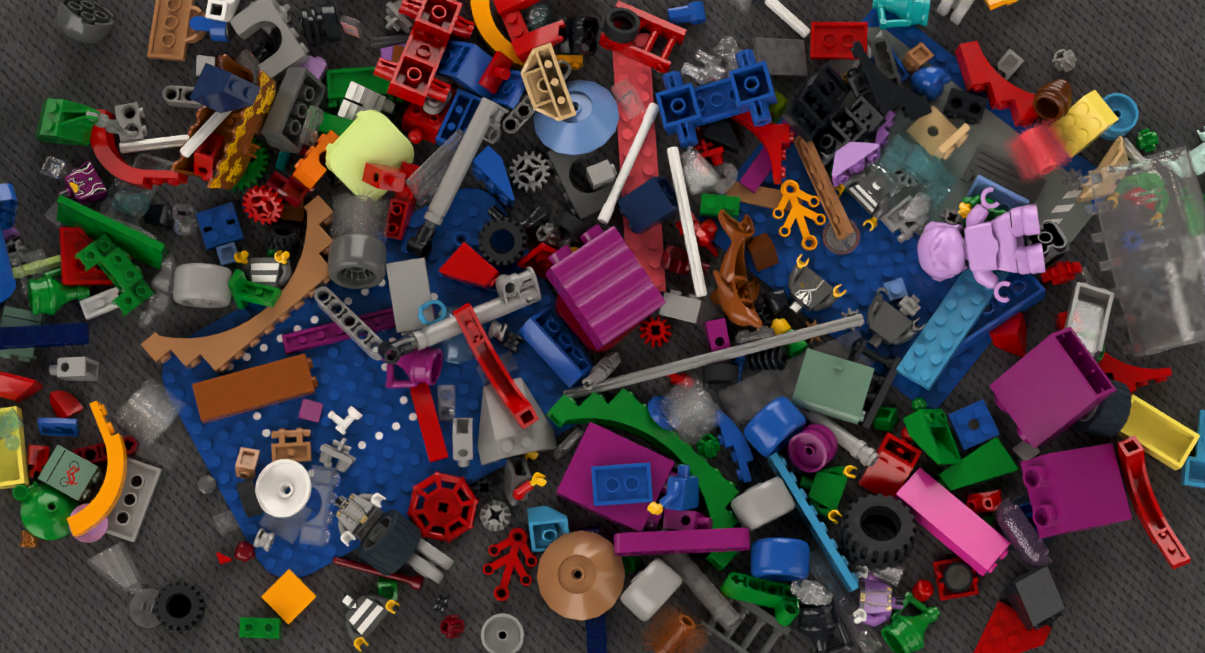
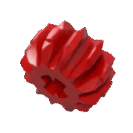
M657 315L656 321H654L652 316H649L650 323L643 320V325L646 327L642 326L639 329L641 332H645L640 335V338L647 337L644 344L647 345L651 341V348H654L655 343L661 348V340L667 344L669 340L666 337H671L672 335L671 332H668L671 329V325L664 326L667 319H663L660 322L659 315ZM652 328H654V330L658 328L659 335H652Z

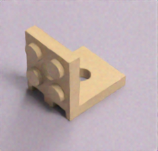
M933 105L931 107L932 113L920 117L906 130V133L938 164L941 159L946 160L952 155L956 149L955 146L959 148L966 141L971 128L965 123L957 129ZM928 128H935L938 134L930 136L927 132Z

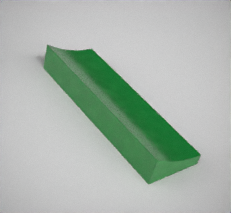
M63 195L59 196L57 200L58 212L56 221L69 227H80L86 235L96 240L103 234H106L117 248L125 250L128 255L160 270L168 255L165 244Z

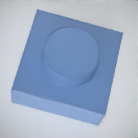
M234 242L216 247L221 266L236 263L234 254L238 251Z
M902 277L883 284V287L888 291L886 295L889 302L908 295Z

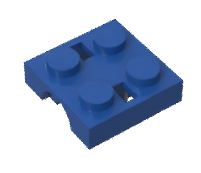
M233 202L196 213L208 251L228 242L244 240ZM235 219L236 223L229 224L227 221ZM208 227L212 228V230L208 232H205L204 230Z

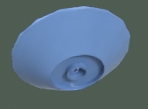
M585 80L568 81L565 84L574 109H577L575 111L577 115L557 121L535 111L533 117L535 132L545 146L557 153L573 156L590 153L603 146L615 133L619 120L618 104L610 91L596 82Z

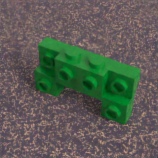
M103 234L74 256L76 260L80 259L84 264L86 272L98 264L121 293L112 303L120 308L123 312L121 314L123 317L154 294L142 279L141 269L136 264L133 265L129 260L130 256L119 247L117 248L106 234Z

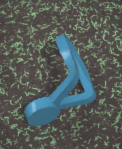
M431 300L419 307L420 313L417 315L424 325L427 324L429 326L443 320L447 309L443 302ZM431 304L440 305L442 308L441 317L429 322L423 311Z

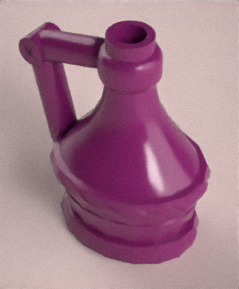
M427 346L420 351L415 348L412 353L400 357V360L395 364L406 372L410 380L394 381V364L387 363L386 387L390 389L417 387L419 383L434 385L440 376L443 365L442 350Z

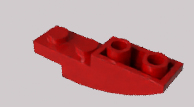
M402 162L401 170L406 173L404 188L402 192H395L394 199L390 201L383 236L402 240L417 201L420 189L418 183L422 166Z

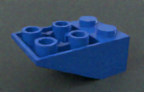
M488 145L472 160V174L478 181L483 180L487 184L485 187L491 194L496 193L500 197L499 201L506 208L509 206L513 209L515 198L503 160Z

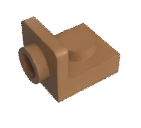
M921 42L907 52L901 62L906 70L913 75L916 70L930 61L934 54Z
M240 448L235 464L237 477L245 480L255 479V470L260 450Z

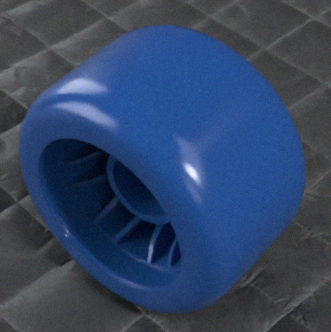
M780 396L767 404L752 418L744 429V437L763 457L769 458V456L778 453L787 446L793 436L803 429L806 424V418L787 397Z
M776 537L757 539L752 543L750 572L753 577L774 582L801 581L808 577L810 549L807 542L794 538Z

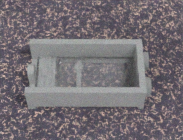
M1077 282L1072 290L1064 329L1071 326L1092 357L1097 360L1102 352L1114 293L1104 288H1097L1087 283Z

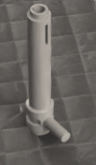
M797 407L811 424H822L828 427L834 433L837 443L849 451L852 457L859 459L860 463L864 466L872 467L876 463L879 455L874 448H869L866 442L858 440L826 415L808 410L810 412L808 413L803 408Z

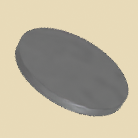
M143 589L131 599L129 612L137 625L152 628L161 624L155 615L154 609L155 598L159 594L158 590Z

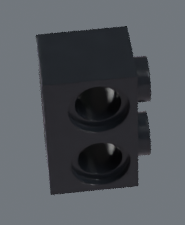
M951 88L943 114H946L951 119H963L965 123L970 125L979 124L988 99ZM951 102H958L960 108H953ZM975 107L978 110V114H972L969 108Z

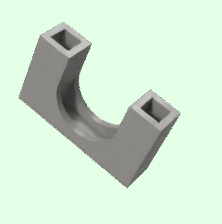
M257 0L234 16L229 22L237 34L244 40L265 26H276L280 29L282 34L280 48L274 55L258 65L270 78L278 82L284 78L288 67H300L310 60L307 54L309 49L303 42H299L297 39L299 34L293 27H289L287 23L290 21L283 12H279L277 8L280 6L276 0Z

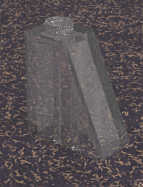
M119 542L86 560L88 565L125 593L129 594L131 592L133 595L141 591V586L145 585L134 560L123 542Z

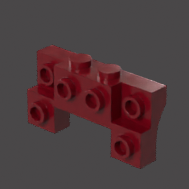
M309 133L299 153L304 157L303 160L307 158L305 153L310 147L318 145L316 142L318 139ZM319 158L320 164L326 167V160ZM275 171L265 184V188L268 190L271 187L273 193L278 192V198H283L297 208L307 192L312 193L318 184H315L310 190L294 177L293 173L287 179Z

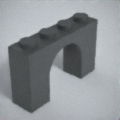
M597 149L590 153L574 156L551 150L547 152V164L550 166V170L554 169L556 173L554 178L557 185H562L565 191L562 194L566 203L570 202L573 207L570 209L572 215L581 222L599 215L614 184L612 183L592 193H583L575 189L569 179L571 169L577 163L596 155Z

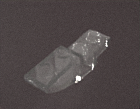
M171 254L163 260L161 264L162 270L159 275L156 274L154 276L151 288L157 293L151 296L147 311H143L139 317V325L148 331L157 315L165 318L173 301L174 273L177 268V259Z

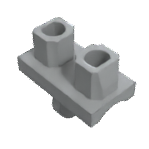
M397 0L394 3L389 1L386 4V13L388 14L385 17V20L388 22L386 28L388 30L394 28L397 32L402 28L406 34H410L415 19L398 13L402 0Z
M342 438L341 442L333 440L332 445L338 448L325 443L319 449L322 451L319 461L329 465L333 457L338 458L339 461L336 469L342 472H346L350 465L355 463L357 458L343 452V450L350 452L352 448L346 445V438Z

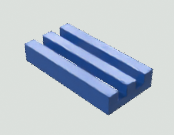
M38 418L37 423L40 435L79 436L78 419Z

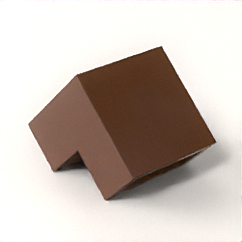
M303 198L297 208L283 199L281 204H284V212L279 217V220L282 221L284 219L285 222L292 221V223L304 224L306 212L304 207L307 205L306 198Z
M767 233L753 237L745 242L746 250L751 256L753 266L757 272L779 263L774 243Z

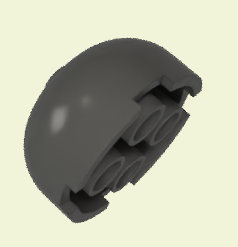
M61 0L56 11L58 27L66 36L76 42L85 44L99 43L108 37L114 25V15L94 1L92 4L82 0ZM95 7H97L101 11H94Z

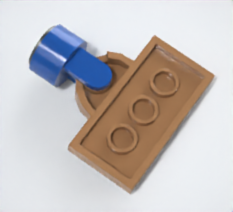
M156 0L147 57L149 59L185 62L189 43H196L206 33H210L212 41L231 42L235 35V29L230 22L205 18L206 14L199 7L194 6L195 0Z

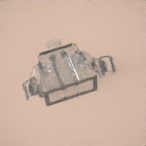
M689 146L687 151L679 155L686 190L691 195L713 192L725 194L730 187L723 186L726 181L722 179L718 182L719 173L696 149L691 151L692 147Z

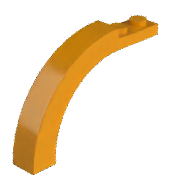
M471 0L473 20L485 45L493 54L501 51L514 62L512 64L513 67L522 70L526 61L524 63L520 61L512 44L497 29L490 12V0ZM555 55L557 60L564 59L571 66V70L583 67V55ZM562 63L559 67H566V64Z
M98 401L89 404L106 445L108 458L107 472L103 485L92 502L77 514L67 518L73 536L77 538L94 529L110 514L121 496L127 474V453L122 435L119 433L113 435L115 429L112 423L107 421V409L104 404L101 405Z

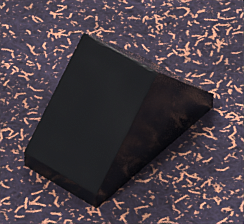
M149 204L144 223L182 231L186 212L165 204Z

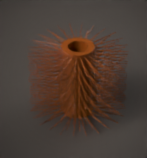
M685 606V615L683 612L679 615L677 610H675L674 614H669V619L666 618L664 621L655 619L656 621L651 625L653 627L647 628L649 632L647 634L651 637L649 640L652 641L648 645L653 644V647L646 648L647 650L654 649V653H694V650H697L692 643L697 640L696 643L699 642L695 637H697L696 632L700 631V629L695 627L707 625L695 624L694 622L696 621L686 616Z

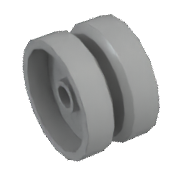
M941 0L936 12L944 17L953 8L954 11L950 16V21L959 25L974 0Z
M420 538L416 550L422 554L421 557L413 553L407 563L426 579L429 578L439 584L444 574L436 566L438 565L445 570H449L454 561Z
M500 613L493 615L486 620L482 627V644L489 653H517L524 643L523 627L518 619L510 614ZM505 632L506 638L500 639L499 633Z

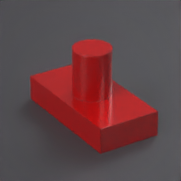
M497 51L478 83L490 93L495 94L502 81L509 79L511 74L509 69L514 62L501 51Z

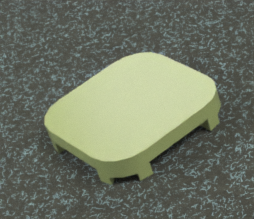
M366 110L355 114L357 116L356 120L333 144L329 143L325 148L327 150L325 165L344 183L353 195L363 201L372 202L381 198L388 190L378 189L362 181L366 162L401 169L402 162L412 164L414 149L410 141L385 115L376 110Z

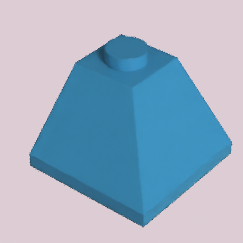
M548 506L527 508L532 553L545 551L549 544L563 534L569 533L567 515Z

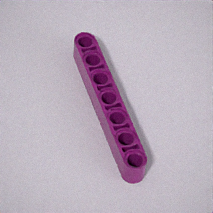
M748 528L614 534V555L730 552L750 549V531Z

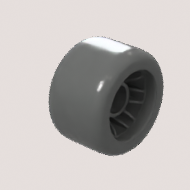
M349 233L335 238L330 244L328 254V275L330 279L336 284L350 289H367L380 284L386 274L387 250L384 243L372 235L363 233Z

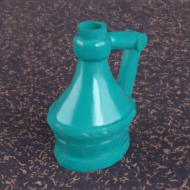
M873 0L872 9L877 10L879 28L881 30L891 27H909L918 24L927 26L931 0ZM885 10L893 13L899 19L886 20Z

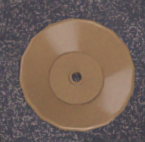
M581 530L563 534L549 544L540 558L537 573L540 594L550 609L564 618L580 621L599 617L612 608L623 591L625 579L622 557L614 555V545L612 542L598 533ZM577 571H580L582 574L580 578L575 576Z

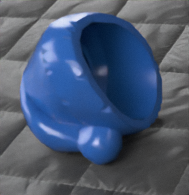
M922 67L913 73L911 86L914 93H924L927 101L937 99L942 94L944 84L949 83L951 77L940 67Z

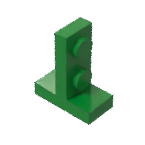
M238 269L235 270L227 283L237 307L243 310L246 309L249 302L273 308L282 294L280 288L247 281L244 272Z

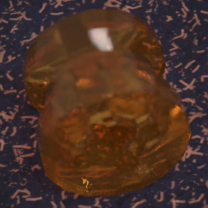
M28 531L20 532L22 541L19 543V547L39 548L37 537Z

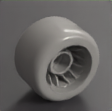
M206 263L179 265L174 273L173 298L176 303L189 307H226L230 304L232 298L231 290L227 284L233 275L232 271L223 266Z
M774 477L764 483L760 482L750 487L745 493L734 498L731 501V507L741 527L748 528L752 532L792 511L795 508V502L783 479Z
M655 558L632 579V584L621 595V601L640 620L648 621L682 584V578L662 559Z

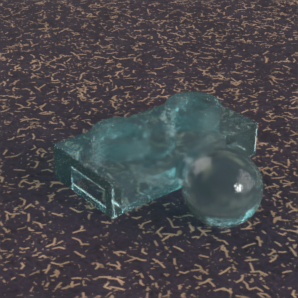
M13 408L0 415V440L2 438L5 439L4 445L10 451H15L20 447V439L17 436L11 435V433L24 425Z

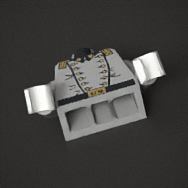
M361 493L358 496L351 494L348 499L342 495L336 499L335 505L340 508L336 513L339 519L337 524L341 534L340 539L346 546H349V542L352 539L355 541L357 538L362 541L381 517L384 511L380 509L382 507L380 503L382 500H386L384 496L379 493Z

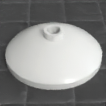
M280 459L270 463L261 471L256 481L255 494L260 507L266 513L279 518L289 517L298 513L309 500L312 488L311 479L307 470L296 461ZM290 488L291 491L287 494L286 490Z

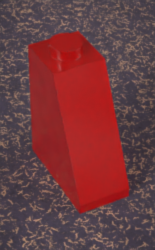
M465 242L438 270L446 278L487 290L496 285L495 282L500 276V273Z

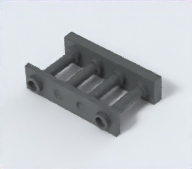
M724 596L725 599L721 602L709 622L701 621L700 625H707L702 626L701 630H704V633L709 636L714 634L740 653H749L746 650L762 626L766 624L773 628L771 630L772 634L759 653H769L777 639L782 637V635L788 636L792 630L788 626L780 625L775 617L756 604ZM727 601L731 604L736 602L740 605V611L723 635L714 627L728 608L729 604ZM751 612L756 616V622L739 646L730 639L745 616Z

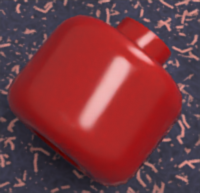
M919 580L912 587V595L921 602L927 601L934 593L932 584L927 580Z

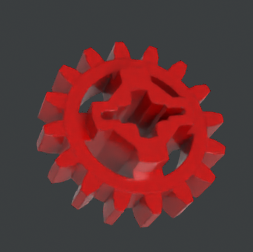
M255 185L253 189L249 188L243 197L242 205L246 206L243 211L249 212L248 218L254 217L255 223L260 220L262 225L266 221L271 225L273 221L277 222L284 212V204H281L283 199L278 198V192L273 193L271 187L267 190L265 185H262L260 189Z
M1060 261L1047 267L1048 270L1045 273H1041L1040 277L1043 284L1063 285L1074 280L1075 276L1082 273L1083 270L1079 262Z

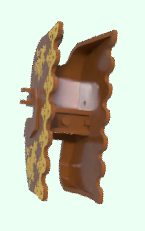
M226 54L222 56L220 62L221 69L253 83L254 76L251 70L236 63ZM262 70L259 71L257 76V86L261 88L253 106L233 110L212 132L224 136L225 144L222 159L216 165L217 174L210 179L207 188L227 190L233 188L243 176L251 157L257 158L253 153H256L257 149L260 150L261 147L252 143L251 140L254 134L262 135V128L275 100L277 82ZM207 106L198 109L196 113L197 122L188 131L189 139L216 112L215 110ZM195 151L188 158L181 154L180 159L172 165L171 171L201 178L200 175L194 173Z

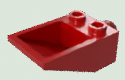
M450 88L452 93L450 102L439 114H429L424 111L423 107L410 103L403 115L401 130L408 132V139L411 143L418 144L424 139L436 144L435 138L457 93L456 89Z
M906 427L901 431L902 439L890 433L885 434L876 450L879 458L872 467L867 466L858 483L860 486L875 494H883L886 497L888 495L894 497L901 489L922 453L921 450L908 444L913 439L909 436ZM887 443H891L893 445L892 450H887ZM905 452L909 453L910 458L908 460H905L903 458V454Z

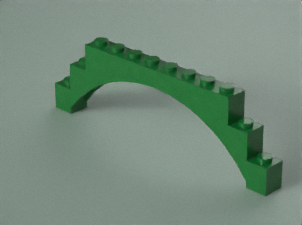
M623 388L609 404L601 394L593 391L579 407L573 398L567 397L564 394L548 411L546 416L560 429L564 425L589 424L590 422L611 426L630 432L650 442L670 457L677 465H690L689 475L698 477L699 501L705 517H711L713 520L711 529L733 528L739 522L732 511L725 509L739 492L736 485L722 477V473L717 468H712L705 457L694 452L693 447L689 443L683 442L676 431L660 427L650 416L648 407L638 402L631 391H626ZM739 551L709 552L706 560L721 572Z

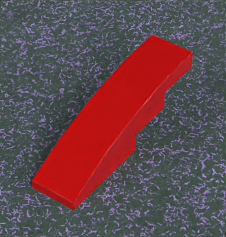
M420 383L417 387L409 388L430 463L448 458L429 385Z

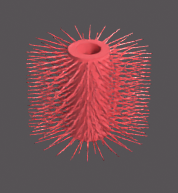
M1049 125L1046 128L1039 126L1038 128L1023 130L1020 137L1014 136L1018 137L1015 138L1018 142L1014 140V147L1011 149L1013 150L1011 153L1018 156L1016 161L1020 162L1018 166L1022 164L1019 168L1023 170L1021 173L1025 172L1022 174L1025 175L1024 177L1028 176L1031 179L1033 175L1036 177L1045 174L1046 176L1047 173L1050 174L1054 169H1061L1057 165L1064 163H1061L1059 160L1063 159L1061 157L1069 155H1063V152L1067 149L1062 150L1064 149L1060 146L1062 143L1058 145L1061 141H1058L1059 139L1055 140L1054 137L1056 135L1052 133L1055 130L1051 131L1048 129Z

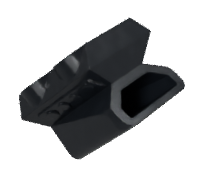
M557 14V22L561 20L565 22V28H559V36H563L564 41L558 43V53L594 56L597 51L598 19L582 15H576L573 18Z
M1045 221L1041 224L1040 234L1023 235L1024 246L1037 243L1042 244L1045 268L1062 258L1065 252L1070 251L1069 241L1057 222Z

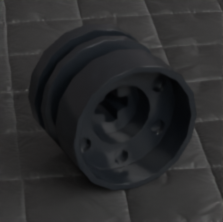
M334 2L321 4V13L318 14L315 6H311L312 15H309L307 7L302 8L301 23L309 47L314 46V37H317L318 44L322 45V36L326 35L329 43L341 41Z

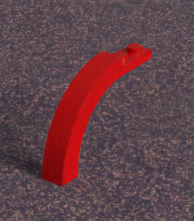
M96 109L101 114L108 115V119L115 120V115L109 111ZM93 125L90 137L93 151L104 168L117 178L132 186L152 190L153 184L162 185V183H167L172 186H179V183L187 184L188 176L171 170H144L129 166L117 149L114 134L106 132V128Z
M467 303L453 311L452 313L466 338L471 352L514 420L522 429L538 421L539 418L532 404L526 399L504 367L471 304Z
M1136 436L1118 442V457L1124 482L1147 535L1152 543L1158 546L1172 570L1190 563L1191 558L1166 521L1154 496L1146 470L1144 448Z

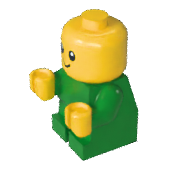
M776 318L771 322L770 331L773 336L794 331L784 318ZM805 340L782 346H786L788 361L802 354L808 345Z

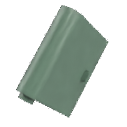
M807 348L791 402L797 407L858 425L859 421L863 422L866 411L862 409L875 368Z

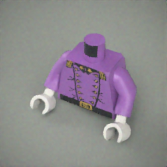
M860 565L856 567L860 570V572L855 573L857 578H863L860 582L859 609L853 613L858 616L854 619L856 624L862 622L875 627L890 619L891 609H903V597H892L891 586L870 573L865 565L864 567Z

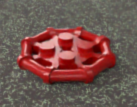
M435 471L433 475L416 486L413 485L410 505L406 513L420 529L423 539L426 537L445 541L448 544L467 530L473 529L479 499L475 497L465 481V477ZM441 481L454 483L455 486L453 489L441 487ZM436 482L437 488L427 494L424 489ZM460 488L462 489L468 500H461V498L457 494V491ZM420 495L425 497L423 509H417ZM440 502L448 504L446 512L438 511ZM463 506H469L466 519L461 517ZM424 513L429 521L426 527L418 515ZM457 521L462 523L461 526L450 532L449 527ZM433 526H440L445 529V533L431 531Z

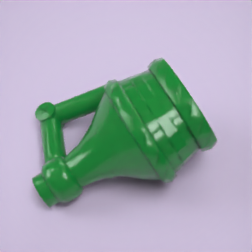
M61 267L44 273L43 278L36 280L28 279L27 289L31 314L36 316L41 313L54 316L55 312L67 302L74 299L84 300L89 298V287L84 285L69 287L53 279L61 275Z
M907 592L903 597V609H894L890 617L891 623L884 626L881 630L882 636L895 653H912L921 650L924 647L925 631L930 623L938 619L940 611L936 606L927 608L925 604L914 598L912 593ZM908 603L923 612L917 616L901 615Z

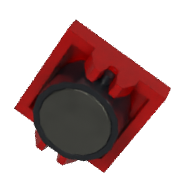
M961 558L932 563L940 601L979 594L976 571Z

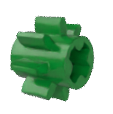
M1149 128L1140 130L1138 132L1139 136L1135 137L1138 149H1144L1145 153L1156 149L1155 145L1159 144L1156 132H1150Z
M711 434L701 436L700 442H696L699 455L703 454L705 458H713L717 455V451L721 450L718 437L714 438Z

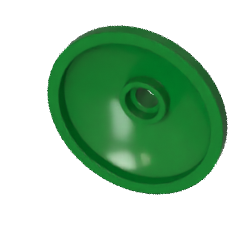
M41 484L31 489L28 497L22 501L20 516L24 527L33 536L43 540H57L71 533L67 518L80 505L78 500L49 484ZM53 505L55 509L49 510L48 506Z

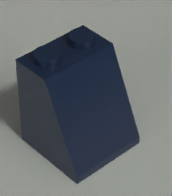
M205 63L190 99L219 113L253 106L261 87L230 72Z
M652 177L617 201L620 213L626 216L629 221V228L636 234H643L679 213L675 191L666 177Z

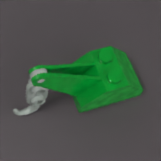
M47 98L42 103L35 140L43 143L89 146L94 124L97 127L106 128L105 131L108 133L126 137H137L139 132L122 128L119 125V121L108 119V115L101 114L90 106L64 99Z

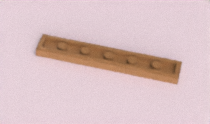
M799 135L794 139L793 143L838 240H845L854 232L813 141L811 140L806 143Z

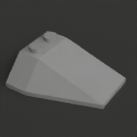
M522 378L513 379V381L532 404L539 420L522 429L504 406L491 384L484 386L477 446L482 465L500 462V459L538 451L539 453L557 448L553 428Z

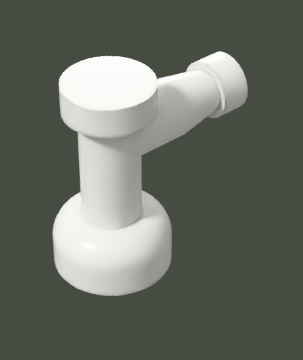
M352 406L348 408L347 412L349 415L344 420L336 415L334 411L328 414V417L337 424L335 428L343 435H345V430L354 419L359 420L363 416Z

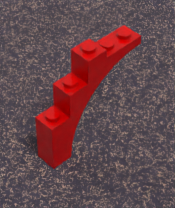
M978 41L959 44L955 50V55L967 92L974 91L979 93L985 90L991 110H1004L1009 107L1015 127H1029L1031 124L1033 125L1038 117L1041 118L1033 107L1035 94L1026 92L1001 77L983 55Z
M750 111L729 117L746 127L763 144L771 161L774 185L782 184V178H786V167H782L783 160H786V149L783 148H791V142H794V131H791L790 125L772 124L771 122L765 126L756 127L753 125Z
M1076 309L1072 323L1076 322L1078 325L1083 326ZM1068 311L1058 313L1055 316L1058 331L1064 329ZM1072 328L1076 334L1082 331L1087 332L1080 328ZM1106 352L1098 363L1106 376L1109 375L1110 379L1126 384L1131 396L1132 393L1137 391L1136 384L1139 388L1149 385L1148 382L1156 381V384L1166 382L1167 378L1172 375L1171 368H1139L1125 364L1111 357Z

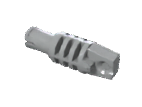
M618 352L609 353L591 369L590 374L582 380L585 389L591 390L598 382L604 381L621 362Z

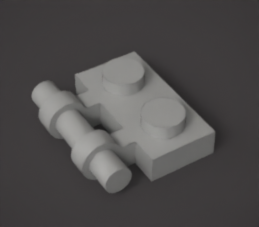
M910 195L880 219L892 233L898 229L900 230L901 235L897 237L900 243L911 239L916 231L922 230L926 226L925 224L930 221L927 215L920 218L918 213L921 212L922 208ZM912 220L914 224L908 228L905 224Z

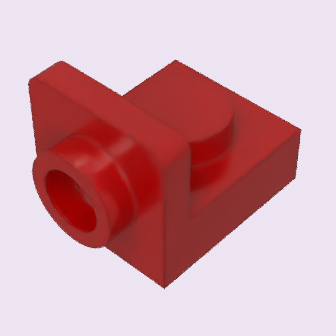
M674 373L667 376L671 378L669 383L689 390L692 389L694 380L691 379L692 376L685 373H680V375Z

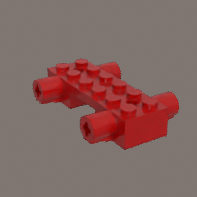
M455 0L402 1L398 13L415 19L405 48L398 63L380 57L373 73L375 76L390 81L387 90L388 94L423 107L426 96L445 103L451 85L434 78L450 35L453 34L469 41L475 26L474 22L459 16L463 3Z

